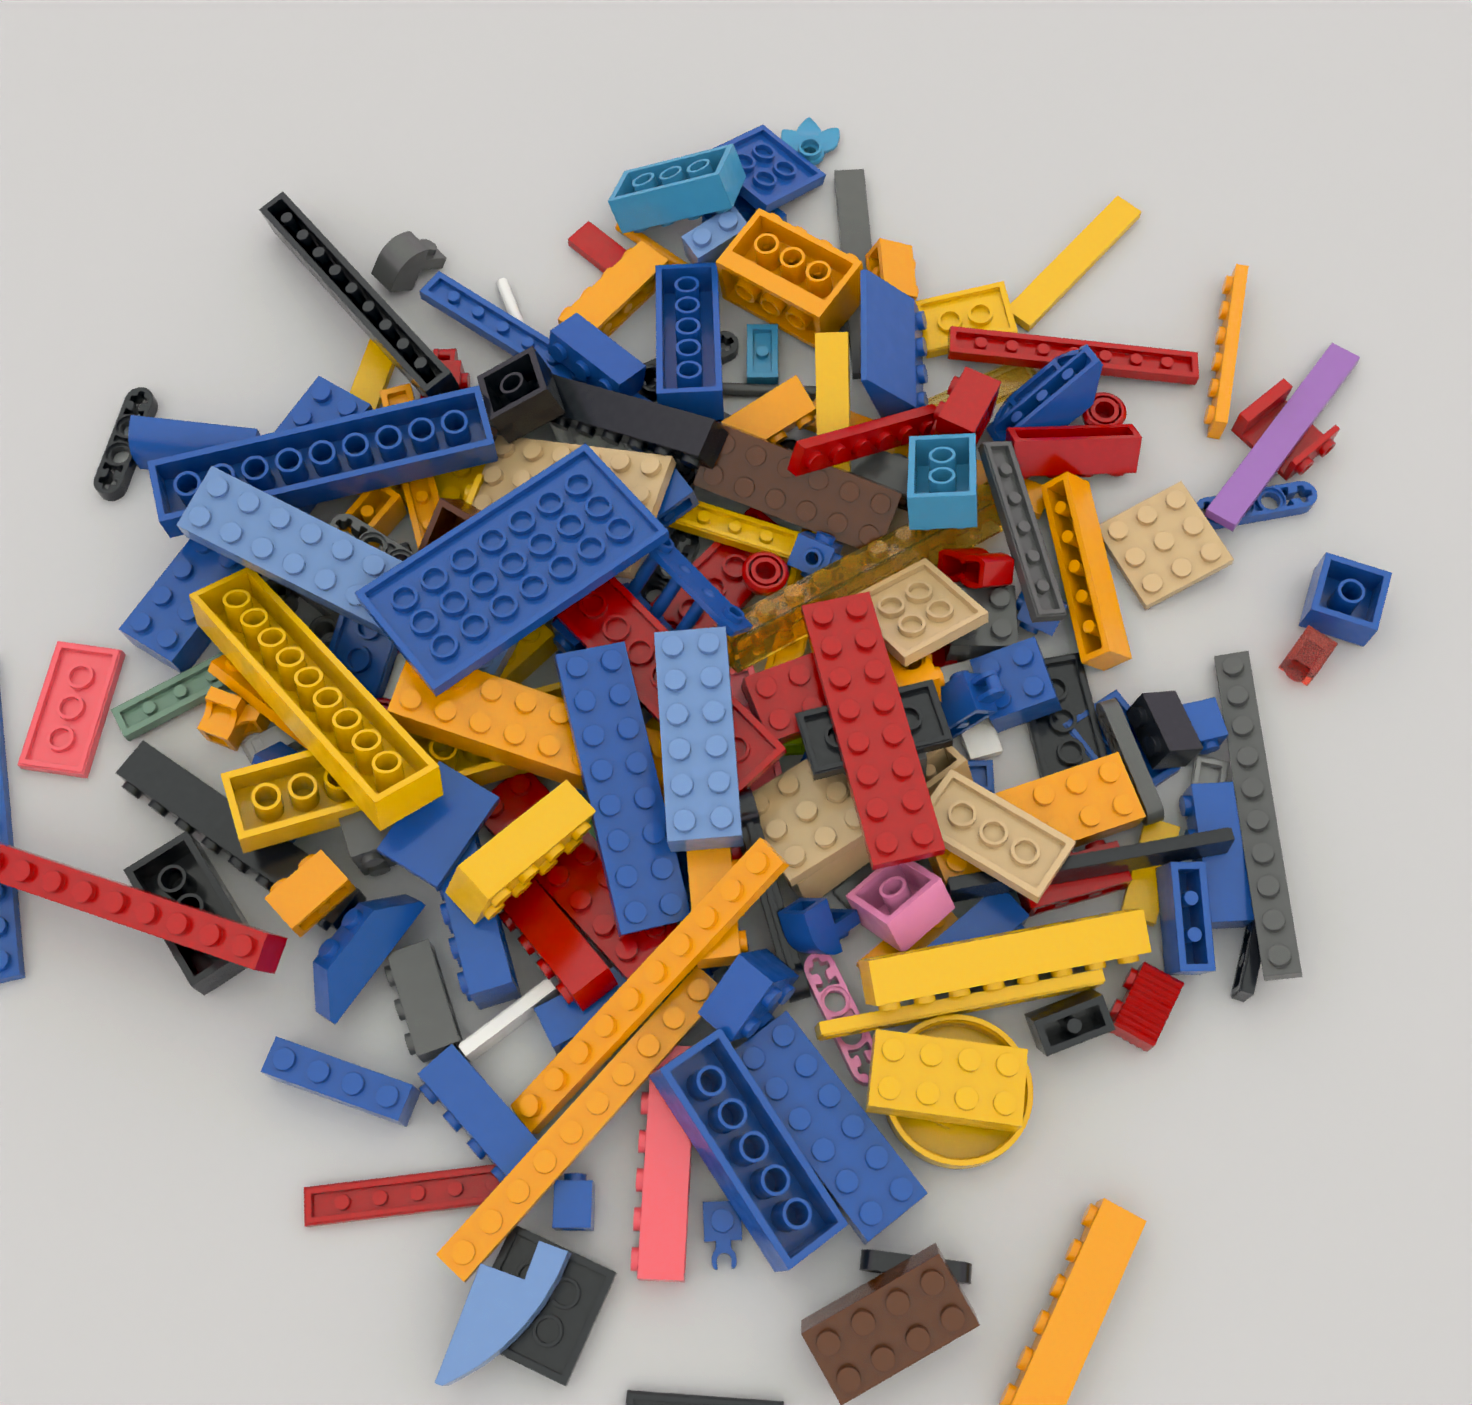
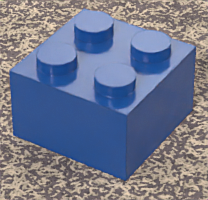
M1326 552L1313 570L1298 626L1364 647L1378 631L1392 573Z
M1035 636L970 660L974 673L981 674L988 670H997L1001 685L1005 690V695L995 701L998 712L989 717L997 733L1062 710Z
M767 948L740 953L700 1008L698 1014L715 1029L721 1028L730 1042L741 1038L748 1039L775 1019L772 1015L779 1004L784 1005L795 992L793 984L799 975Z

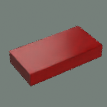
M590 221L568 238V245L603 273L607 268L613 267L620 261L623 254L627 251Z

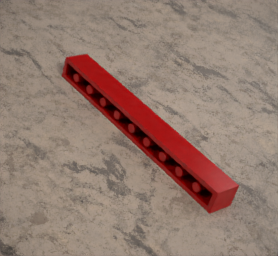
M0 842L1 884L253 970L272 974L276 972L288 938Z

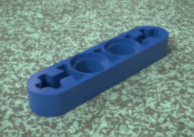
M1305 481L1265 487L1238 525L1307 513L1316 502L1317 491L1313 485ZM1298 493L1302 498L1306 497L1305 502H1302L1301 498H1294L1295 494ZM1216 496L1200 499L1197 505L1201 511L1207 509ZM1264 497L1273 498L1277 502L1278 508H1266L1263 506L1261 499ZM1206 517L1214 530L1225 528Z

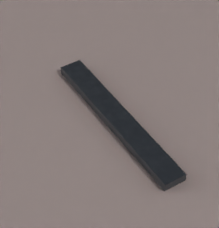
M1227 827L1068 856L1050 885L1159 866L1169 862H1181L1226 854L1235 838L1232 829ZM984 871L949 877L946 889L953 902L1015 891Z

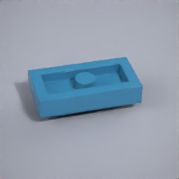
M747 324V383L778 384V324Z

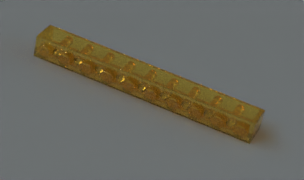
M986 482L977 487L978 527L909 530L908 523L743 609L745 618L753 627L750 631L733 637L727 635L729 665L739 673L808 636L801 614L802 605L854 595L924 558H927L937 567L940 550L974 547L1002 532L1003 528L989 483Z

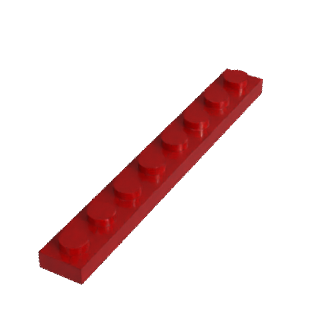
M950 326L948 332V359L1042 369L1055 357L1072 350H1079L1081 346L1087 344L1103 363L1101 371L1103 376L1196 385L1199 379L1198 352Z

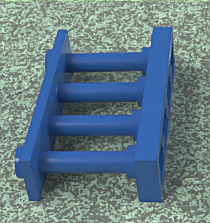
M671 539L648 553L635 578L630 583L622 584L668 631L693 629L704 611L718 624L717 627L726 626V633L730 637L750 631L753 627L745 618L743 611L737 606L732 605L674 546V542ZM659 564L671 576V579L653 606H651L641 596V590ZM682 587L695 601L674 630L664 619L663 614Z

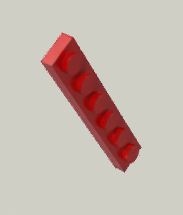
M930 404L798 440L795 443L787 470L797 477L909 444V436L930 435L935 422L933 415L937 407Z

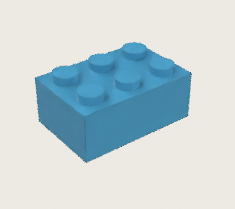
M976 433L909 436L907 483L909 530L978 527Z

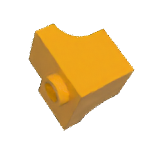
M211 686L205 696L206 709L197 729L206 740L238 751L240 743L247 736L267 730L271 722L254 707L248 705L249 703L243 700L242 697Z

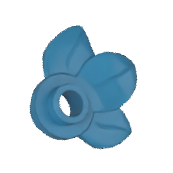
M808 117L800 124L797 131L783 129L781 139L813 165H817L823 160L824 154L833 151L838 146L840 132L838 128H829L821 131L818 125Z

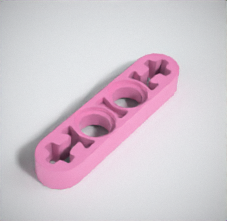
M811 954L804 962L803 969L809 989L824 1020L860 1014L832 957L824 954ZM817 961L820 966H828L825 971L828 984L833 980L837 982V984L827 986L821 992L817 989L823 986L820 976L810 973L813 970V963ZM839 993L845 999V1007L837 1012L829 1010L824 1002L827 995ZM861 1033V1040L854 1045L846 1044L841 1037L833 1038L854 1081L861 1086H868V1075L866 1073L859 1074L858 1072L862 1065L858 1054L854 1058H850L849 1053L858 1052L867 1045L869 1050H865L863 1056L866 1062L870 1064L873 1041L870 1033Z

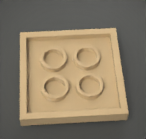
M1182 481L1099 524L1105 549L1145 610L1232 565L1234 561Z
M927 558L856 593L870 592L886 649L904 667L988 623L989 612Z
M805 759L752 792L765 840L789 864L783 875L791 887L864 842L848 780L844 773L814 781L808 760Z

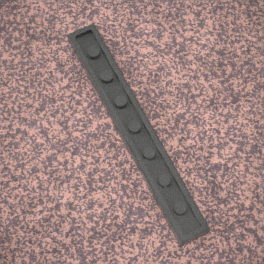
M864 169L834 170L840 249L846 254L851 253L862 261L863 270H865V255L872 248ZM860 304L848 320L852 379H861Z

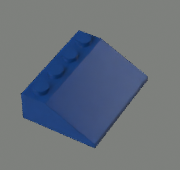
M860 270L861 382L881 418L928 405V398L926 392L923 391V384L928 382L926 366L923 364V357L927 356V344L925 338L922 337V330L927 329L924 311H919L915 300L869 270Z

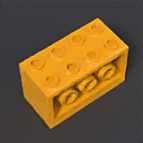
M758 208L716 260L723 299L769 324H778V329L815 348V333L838 332L861 304L860 270H863L862 261L851 253L846 254L835 248L830 242L823 239L819 240L808 234L802 227L793 226L783 221L777 214L768 213Z

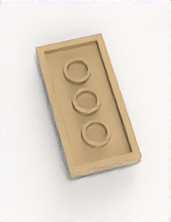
M953 769L948 771L930 796L945 849L1035 903H1038L1075 847L1076 841Z

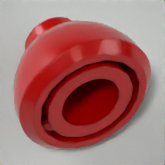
M1107 392L1096 393L1094 404L1081 416L1084 425L1123 424L1127 411L1124 403L1117 396Z
M755 552L748 556L743 563V582L756 595H774L784 587L788 580L789 572L786 563L780 556L772 552Z

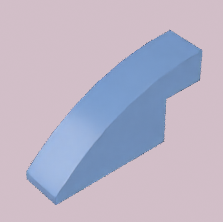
M539 1241L525 1279L480 1263L435 1383L441 1386H449L482 1368L506 1350L530 1326L544 1308L561 1280L572 1254L566 1250Z

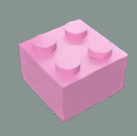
M914 861L877 869L846 895L852 909H857L860 924L899 952L907 951L956 908L942 879Z

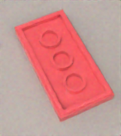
M57 641L17 764L21 769L88 778L126 654L122 650Z

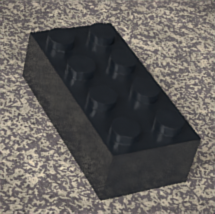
M188 831L183 832L123 870L133 887L249 925L202 846ZM164 939L191 987L204 996L247 969V967Z

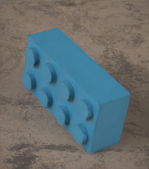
M729 144L626 170L623 172L608 203L622 234L632 231L640 233L649 227L657 225L666 227L678 220L687 218L688 220H695L704 214L712 212L721 214L729 211L736 201L746 175L734 144Z

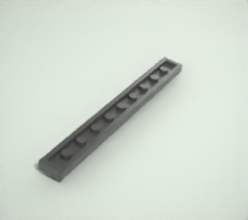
M1249 651L1214 656L1223 718L1229 734L1227 736V744L1264 981L1303 977Z

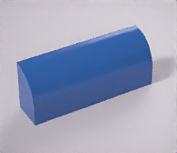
M131 415L128 428V442L131 455L138 467L149 470L147 461L260 436L258 429L136 415Z

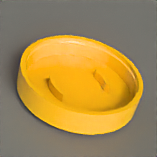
M963 1014L936 1016L917 1024L907 1032L1018 1048L1005 1032L992 1023ZM1027 1064L1023 1126L1016 1132L885 1115L888 1124L898 1140L911 1153L930 1164L949 1169H968L989 1163L1003 1154L1017 1141L1030 1118L1033 1105V1082L1029 1066Z

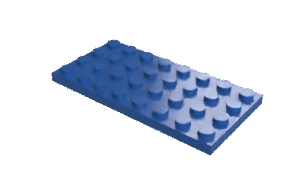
M585 443L356 591L355 595L360 604L437 697L669 540V531Z

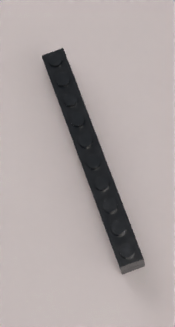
M281 192L259 209L279 239L424 398L461 390L451 371L284 192Z

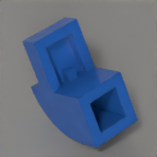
M799 898L778 912L787 942L794 950L805 954L836 955L843 952L840 939L849 935L848 931L861 923L857 909H830L827 898Z

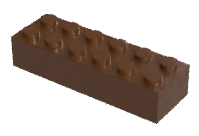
M718 421L729 434L714 468L709 469L699 466L692 485L816 533L817 531L828 533L834 536L837 541L873 555H879L902 497L901 491L836 466L796 477L787 470L793 452L792 449Z

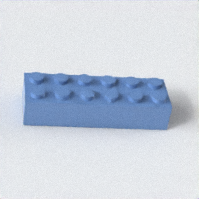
M726 626L654 632L666 831L670 852L744 846Z

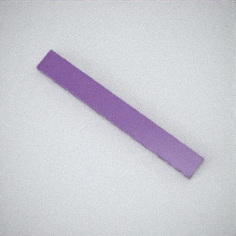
M1334 343L1328 347L1208 506L1204 514L1206 517L1232 532L1355 368L1360 359L1359 356Z

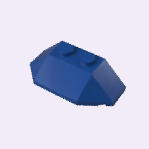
M1087 344L1081 346L1079 350H1072L1055 357L1004 401L996 413L994 421L987 426V432L995 442L1005 441L1006 430L1009 427L1068 426L1094 404L1103 363Z
M407 894L359 902L355 908L349 910L344 915L341 926L335 934L320 946L318 955L313 961L316 1012L333 1024H336L426 905Z

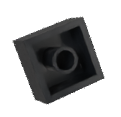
M533 346L477 376L489 420L508 443L565 414L552 372Z

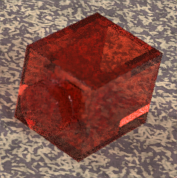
M1308 625L1278 668L1283 670L1293 681L1301 682L1308 686L1338 643Z

